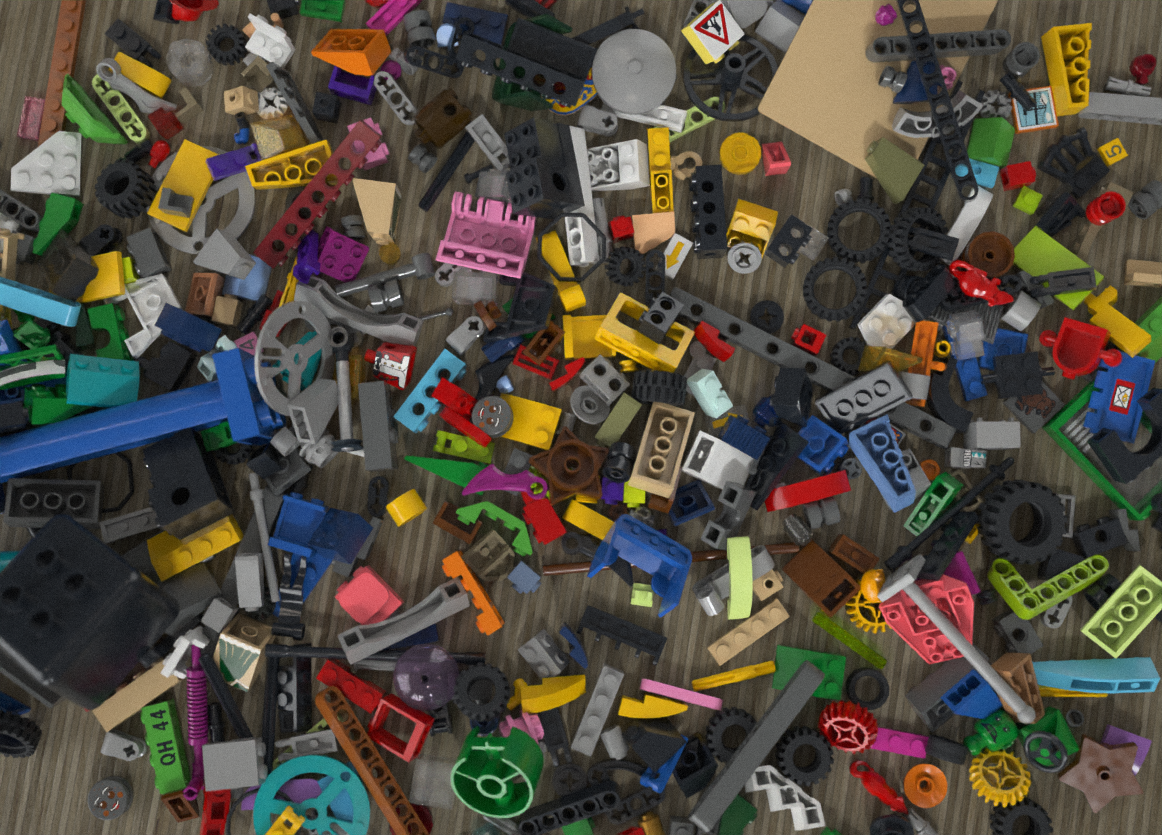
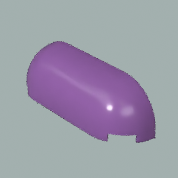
M314 779L288 780L278 789L287 794L293 802L300 804L306 799L317 798L322 793L317 780ZM261 785L251 786L246 792L260 788ZM257 793L246 797L242 801L241 810L254 809ZM275 794V799L285 800L283 797Z

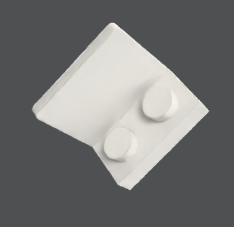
M249 14L248 19L256 30L245 48L269 63L274 62L285 68L296 50L291 43L292 40L286 35L287 32L277 25L275 28L269 25V21L261 15L256 17Z

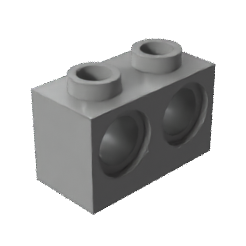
M601 354L579 376L608 406L630 386L627 377L621 372L618 373L613 368V363ZM594 368H600L603 371V375H597L594 372ZM609 383L616 384L618 390L614 391L610 389Z

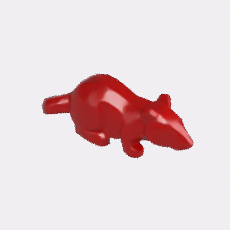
M954 260L950 264V273L958 278L960 289L966 295L983 298L989 301L988 306L990 307L1014 301L1010 294L997 288V285L1001 283L1000 279L992 278L989 280L986 278L987 272L961 260ZM956 267H963L968 270L959 271Z
M856 760L851 763L849 767L851 775L861 778L862 785L872 796L878 797L883 804L890 806V810L908 814L903 797L898 796L895 789L890 787L886 779L875 772L874 768H871L867 762L862 760ZM864 765L869 771H858L857 767Z

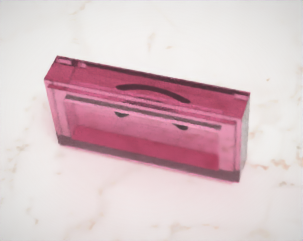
M25 96L17 137L39 141L45 99Z

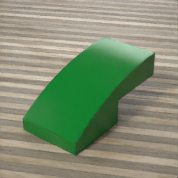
M229 421L201 431L206 452H212L237 443L233 442Z

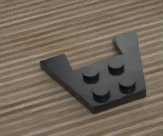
M523 272L521 278L500 274L499 283L501 285L516 286L507 322H495L496 327L490 331L486 326L483 341L490 343L548 329L558 288L526 272Z

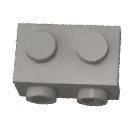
M544 629L518 649L541 681L542 678L556 676L570 663L565 653L559 649L553 638Z

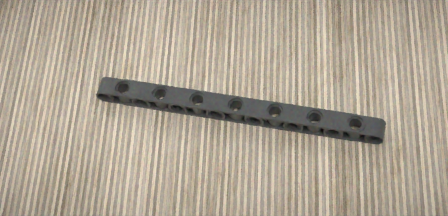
M674 287L669 295L684 304L679 314L680 317L696 325L701 321L706 322L720 331L719 337L781 368H805L806 363L812 364L814 372H807L811 383L828 392L843 385L844 382H849L856 378L681 289ZM698 306L701 309V314L698 316L693 315L690 308ZM730 325L738 327L739 333L737 335L729 332L728 328ZM768 344H773L776 347L775 354H770L767 351L766 347ZM905 402L890 409L888 412L878 415L882 417L888 414L891 424L942 449L948 448L956 432L954 427ZM922 420L925 421L928 425L926 431H923L920 428V422Z

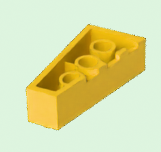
M1092 23L1055 26L1041 36L1057 116L1077 114L1089 105L1090 79H1088V69H1090V60H1088L1089 49L1091 48L1089 34L1092 30Z
M323 140L245 167L252 187L257 190L307 186L333 154L330 143L327 140ZM328 174L327 181L331 185L337 184L338 178L334 174Z

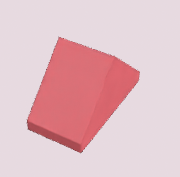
M783 143L761 144L765 176L786 174L791 166V161Z

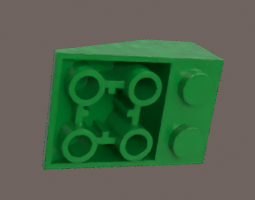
M32 384L31 387H25L24 407H27L29 420L32 424L56 423L92 407L67 404L66 384H55V387H46L44 384Z

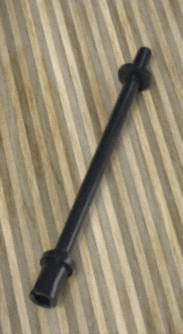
M1008 457L999 466L991 464L989 467L990 473L907 546L900 545L897 548V552L884 561V565L888 570L895 572L905 561H910L914 550L994 480L999 479L1003 481L1005 479L1004 472L1014 464V458Z

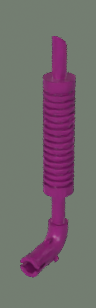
M194 644L191 646L192 666L186 669L188 744L194 746L192 777L188 786L183 791L185 792L183 795L187 800H194L200 790H203L205 787L203 786L205 776L202 746L208 743L207 676L198 661V658L201 656V648Z

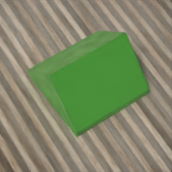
M1002 117L974 119L967 147L969 159L995 165L1003 169L1008 163L1015 128Z

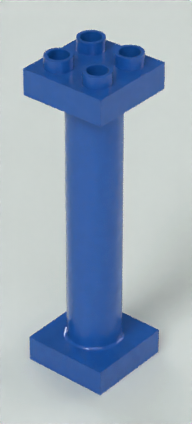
M240 348L212 354L218 380L0 437V514L5 512L6 503L2 483L7 482L8 478L19 479L159 442L174 436L175 433L188 427L193 428L197 432L219 426L220 423L229 421L233 442L260 446L268 444L279 432L278 429L286 427V417L275 412L263 399L256 381L254 355ZM269 361L260 362L261 367H272ZM273 376L272 380L276 386V377Z

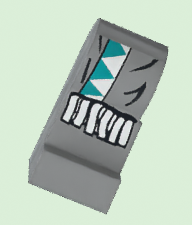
M949 447L945 449L944 467L987 468V451Z

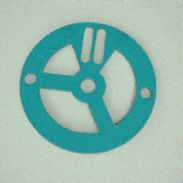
M303 755L282 763L268 775L255 799L253 821L256 835H265L272 827L271 813L281 815L288 805L294 809L293 812L306 818L302 824L303 827L317 829L319 835H323L325 830L329 831L332 835H339L330 827L332 822H336L349 835H366L370 823V801L366 788L359 776L343 762L324 755ZM344 771H348L351 774V778L347 781L341 778V773ZM317 772L334 778L317 798L306 799L301 804L274 798L278 789L296 775ZM344 788L347 790L352 801L353 822L327 816V806ZM313 807L317 809L318 817L311 820L306 816L308 808Z

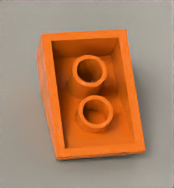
M330 29L311 53L313 56L354 75L371 76L376 73L377 69L391 53V49L385 32L381 29Z

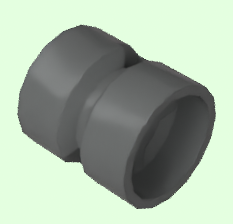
M416 10L407 13L403 17L405 29L409 32L407 37L410 46H418L425 49L436 43L428 11Z
M1030 42L1018 44L1004 59V72L1007 74L1010 71L1015 78L1024 77L1039 61L1040 52L1038 48Z
M1152 180L1141 191L1132 195L1128 207L1136 217L1146 220L1157 209L1162 208L1161 182Z
M397 279L385 282L384 286L376 284L368 287L370 301L375 313L387 310L388 306L396 308L404 305L403 295Z
M833 496L820 499L819 503L812 501L802 505L804 517L810 530L823 527V523L827 525L840 523L838 505Z

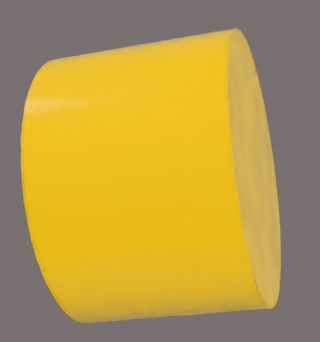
M414 488L389 503L386 509L397 526L401 527L427 510V507Z

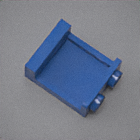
M291 492L290 495H283V506L274 535L270 537L268 545L310 558L314 556L315 550L308 545V542L324 519L329 506L323 505L324 501L311 498V501L303 499V495L296 492Z

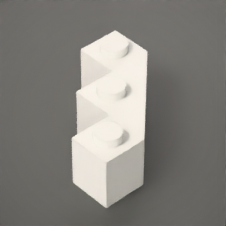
M773 766L757 767L745 783L746 793L766 789L770 812L791 808L795 831L825 826L820 802L808 796L802 791L803 789L778 773V770Z

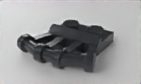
M1084 127L1077 129L1074 133L1059 137L1056 144H1051L1047 148L1048 152L1044 160L1038 165L1039 170L1059 179L1076 199L1080 198L1111 171L1097 156L1098 153L1092 151L1088 141V133ZM1079 140L1085 157L1082 156L1071 142ZM1064 148L1077 164L1072 166L1061 154L1060 150ZM1053 158L1066 173L1051 166Z

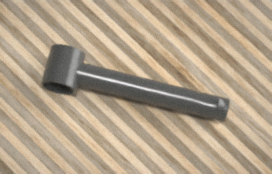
M421 253L411 258V264L336 285V292L340 297L368 290V287L372 285H384L385 282L394 279L401 280L415 275L418 280L431 278L435 275L430 254Z

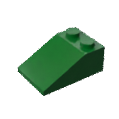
M777 645L775 657L776 671L773 673L772 688L782 690L799 666L805 660H808L825 673L823 681L811 696L841 700L846 656L839 653Z

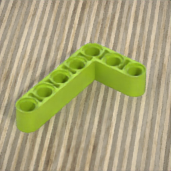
M1094 555L1031 589L1008 560L999 558L991 565L987 578L1014 613L1023 620H1029L1098 581L1107 571L1109 563L1104 556Z

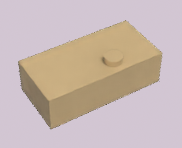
M653 402L628 486L666 498L670 497L680 468L694 412L666 403Z

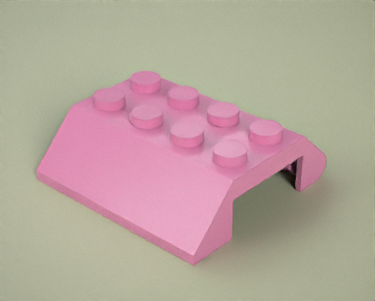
M455 191L451 203V217L445 238L440 242L436 261L521 278L525 270L537 217L527 216L526 221H524L525 215H519L518 221L511 220L513 212L511 203H508L505 217H503L505 202L487 198L485 212H483L485 197L478 199L477 212L470 211L472 195H466L464 208H462L464 193Z

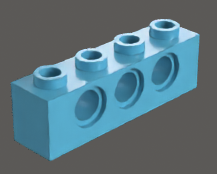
M444 349L393 417L414 433L422 432L429 423L427 419L431 413L435 415L441 407L440 401L427 396L428 389L437 387L441 381L440 373L444 370L450 371L451 375L448 381L453 384L456 380L460 381L467 373V370H465L467 365ZM418 404H423L425 407L424 413L421 415H416L414 412V408Z

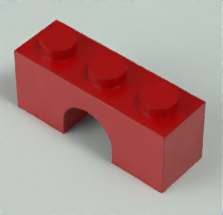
M328 659L316 679L328 687H337L344 697L370 714L375 710L377 703L387 692L370 680L365 681L357 677L350 671V667L337 659Z

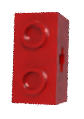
M443 377L431 395L468 420L471 418L473 408L478 402L477 399Z

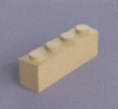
M161 657L151 665L153 668L147 672L142 670L133 676L134 681L128 685L126 682L116 688V694L108 697L102 705L92 710L105 731H111L142 710V707L149 705L184 679L173 674L167 678L161 674L165 666L163 665L165 659Z

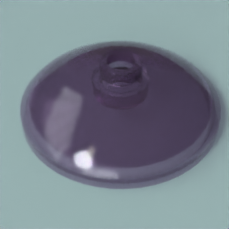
M433 644L417 645L407 650L396 663L393 674L394 687L400 699L411 708L422 711L435 710L445 705L454 696V686H456V679L459 677V670L452 655L442 647ZM422 675H426L428 677L427 683H423L421 681Z

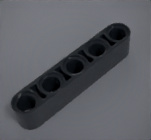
M605 781L529 808L520 816L518 831L520 835H540L614 809L620 801V787L614 781ZM612 793L614 796L609 797L605 794ZM591 800L594 803L588 804L585 801ZM568 807H569V808H572V809H574V810H572V811H567L565 808H568ZM545 815H551L553 818H547ZM525 822H531L533 825H527Z

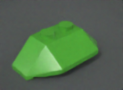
M66 74L64 77L62 106L67 111L65 113L66 117L73 124L76 122L80 126L78 131L86 139L90 137L97 143L127 144V139L79 83L69 74Z

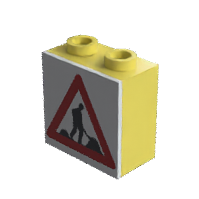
M721 0L709 5L681 30L705 64L711 62L716 64L725 57L724 52L735 48L739 44L738 40L744 35V32Z

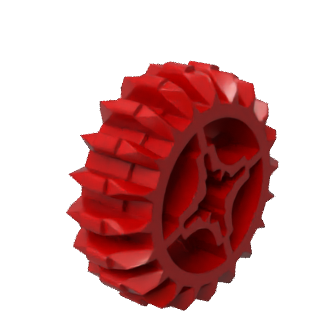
M841 699L838 703L833 701L832 704H827L820 713L818 721L819 733L828 740L830 747L835 746L837 751L841 749L845 753L851 751L853 754H856L857 751L863 753L865 749L870 750V747L876 742L878 735L877 719L873 717L872 712L867 711V707L861 708L859 703L855 705L850 700L848 703H845Z

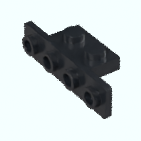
M311 643L294 644L293 646L311 647ZM293 657V665H279L277 667V709L293 711L294 733L309 731L312 728L311 658Z

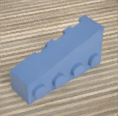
M888 414L850 432V448L894 513L913 504L916 491L909 471L903 461L902 452L896 442V436L891 428Z

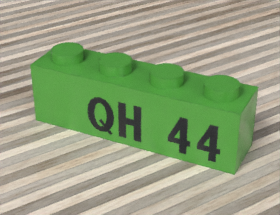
M174 698L142 707L140 716L142 723L146 727L145 740L151 750L150 763L155 769L156 776L154 782L156 788L159 789L160 794L186 788L191 781V775Z

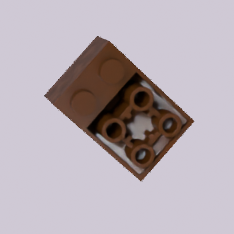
M813 540L781 568L828 618H831L861 590L854 579Z

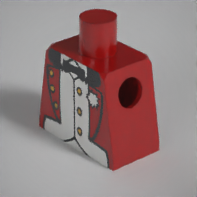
M384 342L377 351L367 349L364 361L374 364V377L400 390H404L411 383L417 347Z

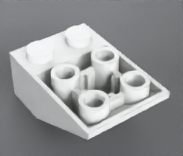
M634 139L587 149L591 191L628 190L650 186L648 145L642 141Z
M698 431L684 460L681 471L723 490L726 481L744 485L749 475L748 470L753 466L755 459L718 438Z

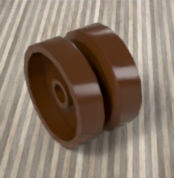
M994 231L983 232L967 243L960 254L959 260L987 272L986 278L991 280L1003 275L1011 268L1015 258L1014 247L1010 240L1001 233ZM960 267L962 271L968 270L966 268Z

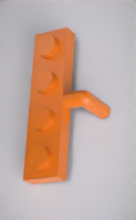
M916 322L908 368L909 373L930 376L931 369L938 371L947 369L946 363L933 361L939 327L938 322ZM911 398L905 401V403L925 407L926 400Z

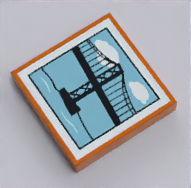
M1051 86L1026 89L1028 94L1037 102L1027 112H1025L1015 98H1011L1010 103L1013 107L1011 114L1015 134L1053 129L1059 126Z

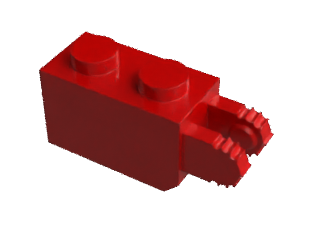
M521 491V497H523L526 504L523 508L525 512L522 516L528 525L532 523L536 531L533 534L538 543L543 542L546 545L567 533L547 498L535 500L527 492Z

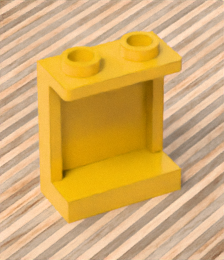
M562 315L563 330L565 331V360H577L581 357H584V359H594L600 354L606 358L616 357V352L618 351L595 340L596 334L607 315L578 317Z

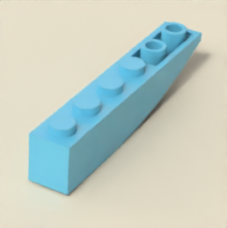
M1151 657L1032 662L1038 685L1088 693L1154 692L1160 680Z

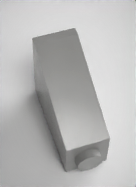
M217 228L193 261L196 265L245 280L256 264L232 234Z
M318 378L287 404L298 442L316 444L319 441L338 405V389L335 380Z
M263 552L240 553L235 556L239 608H245V611H257L259 607L264 605Z

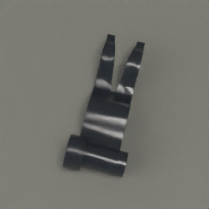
M284 554V573L280 584L281 607L278 623H273L271 633L273 636L292 637L293 640L303 641L305 623H300L303 608L302 587L306 575V557H301L298 575L292 589H290L291 563L289 554Z

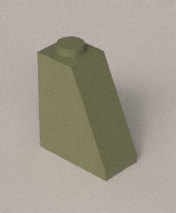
M884 137L877 141H872L866 150L868 155L865 160L890 200L897 204L904 200L924 164Z
M623 393L594 437L598 440L596 444L599 447L610 449L611 444L618 442L642 404L626 393Z

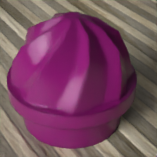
M889 3L885 6L881 5L875 15L876 22L882 26L893 24V20L897 18L895 10Z

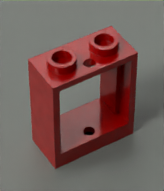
M393 693L384 698L382 697L375 707L377 709L375 715L368 723L367 727L369 730L367 735L377 744L405 761L411 762L419 756L435 718ZM391 708L417 723L408 743L383 729Z

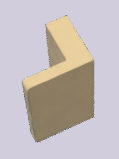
M1126 260L1124 285L1162 288V262Z

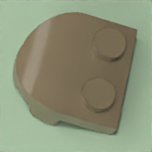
M492 528L466 551L461 558L480 579L484 581H501L512 572L515 555L509 544Z

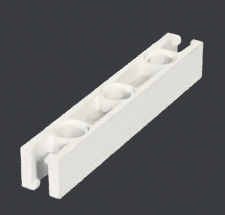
M570 126L585 206L570 213H584L595 224L585 130ZM565 217L570 266L586 267L589 266V263L596 264L599 261L596 231L583 217Z

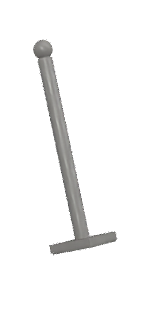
M921 554L917 555L895 572L888 575L877 597L884 602L903 589L1004 701L1017 712L1018 719L1026 724L1033 722L1036 717L1035 710L1025 705V702L915 584L914 581L926 561Z

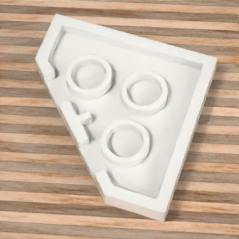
M58 131L11 168V191L51 194L52 192L63 196L79 197L81 133Z

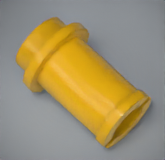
M947 341L937 342L934 351L935 356L939 358L946 357L950 353V344ZM939 346L945 347V352L940 351Z

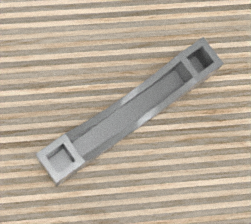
M313 275L310 276L308 284L298 281L296 285L294 301L313 304L325 317L390 343L415 346L419 340L424 320L406 313L383 315L362 310L341 298L325 280Z
M456 577L438 586L423 601L398 616L378 623L358 625L337 636L351 665L469 607L468 596L460 580Z

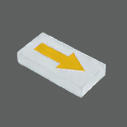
M674 233L664 251L666 258L665 277L671 280L674 279L693 245V242ZM657 264V266H656V268H655L654 271H658V272H661V273H662V268H659V269H658V264Z

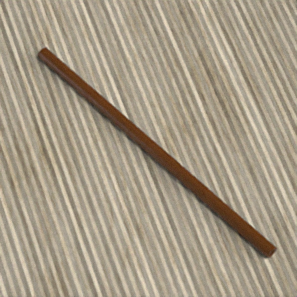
M798 542L764 545L770 555L799 552ZM714 549L691 552L692 562L727 559V550ZM592 561L543 565V575L589 572ZM631 564V568H636V567H637V566ZM604 566L600 571L611 569L607 566Z

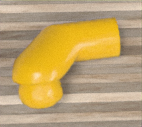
M522 678L516 679L513 683L515 687L514 696L510 698L509 704H507L510 711L522 703L521 686H528Z

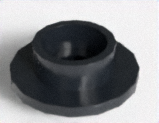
M895 814L877 817L869 827L870 835H914L911 822L905 817Z

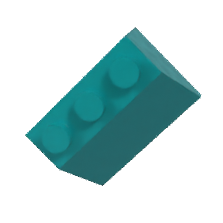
M70 354L66 371L67 404L112 408L137 401L140 379L139 362Z

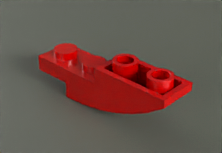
M204 787L203 793L205 797L200 835H224L226 817L230 808L231 789L206 791Z

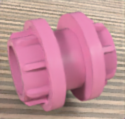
M519 710L520 717L513 720L510 715L504 716L505 721L499 723L498 728L501 737H509L513 726L527 733L537 744L538 740L544 736L537 713L528 714L527 712L522 713V710Z

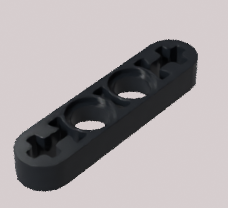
M1015 275L998 278L1001 280V283L997 285V288L1011 296L1016 295L1021 289L1022 282ZM1008 282H1009L1011 285H1013V284L1015 285V287L1013 288V290H1012L1011 287H1005V286L1008 284ZM960 288L952 289L944 297L939 306L944 311L952 312L989 301L983 298H975L973 301L967 300L964 295L965 293ZM959 296V299L955 300L952 305L950 304V302H945L947 297H949L950 300L957 299V297Z

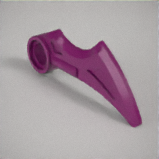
M491 464L480 471L462 491V495L465 496L486 490H509L527 492L532 499L540 500L547 495L548 485L544 479L535 476L527 470L518 474H506L498 470L494 464ZM537 482L541 483L543 491L540 494H533L531 486Z

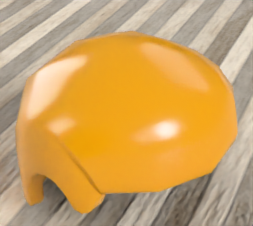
M883 569L869 570L861 579L860 589L862 594L871 603L882 602L877 596L885 582Z

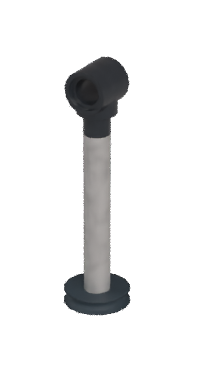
M335 327L330 330L327 339L332 346V353L336 354L340 440L331 442L334 445V448L331 450L335 452L358 451L364 447L361 446L363 440L353 438L349 353L352 352L355 340L346 329ZM341 336H345L344 341L338 344V339Z

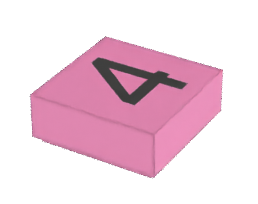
M251 332L234 341L237 348L255 356L258 341L255 332Z

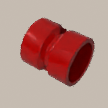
M1106 192L1088 204L1086 216L1094 225H1106L1124 213L1126 208L1125 199L1117 192Z

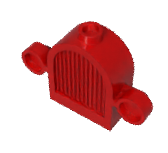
M1064 318L1058 335L1052 330H1045L1039 337L1040 343L1044 347H1053V359L1056 365L1063 370L1061 376L1072 380L1076 376H1084L1094 371L1101 359L1110 367L1119 366L1123 360V356L1118 350L1109 349L1105 351L1111 335L1108 329L1070 318Z

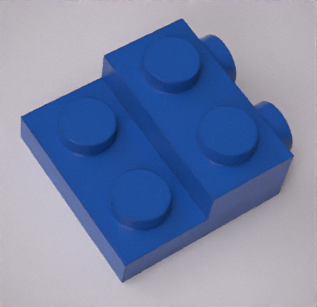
M814 415L809 418L807 427H802L798 432L800 436L809 442L798 458L820 476H823L824 473L829 474L835 467L833 462L838 456L842 458L848 451L847 439Z

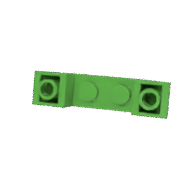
M488 501L457 509L456 514L459 515L457 519L467 525L470 522L474 524L483 509L486 511L484 515L495 521L497 518L503 520V526L515 531L517 528L519 532L511 544L515 547L513 551L523 557L526 554L531 556L533 551L525 522Z

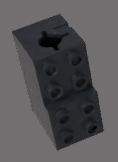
M533 117L504 133L511 170L506 172L513 214L554 220L560 213H570L585 206L569 125L555 124L553 121Z
M185 428L175 433L174 436L165 438L143 449L145 456L143 462L146 468L150 470L152 475L150 476V481L154 486L148 490L150 496L148 502L156 513L155 522L161 530L163 529L169 535H173L181 540L235 513L213 453L206 452L202 436L193 428Z

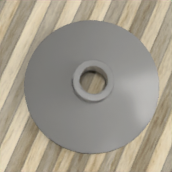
M580 386L571 394V408L582 421L589 424H599L608 417L610 406L589 386Z

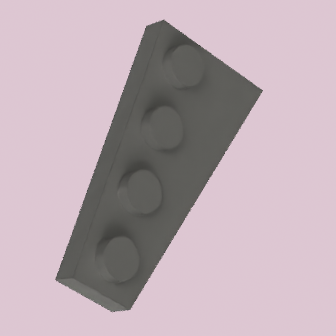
M274 62L266 65L295 115L296 122L302 127L307 143L311 145L323 141L324 139L290 72Z

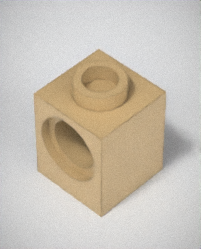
M225 294L224 297L217 296L211 321L221 325L236 327L240 321L243 303L237 300V296Z

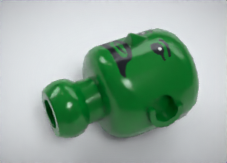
M999 709L987 718L977 720L974 724L976 733L966 736L963 739V744L968 747V752L972 756L979 755L984 747L990 751H998L1000 749L1004 751L1014 744L1013 741L1017 739L1019 730L1012 718L1003 709Z

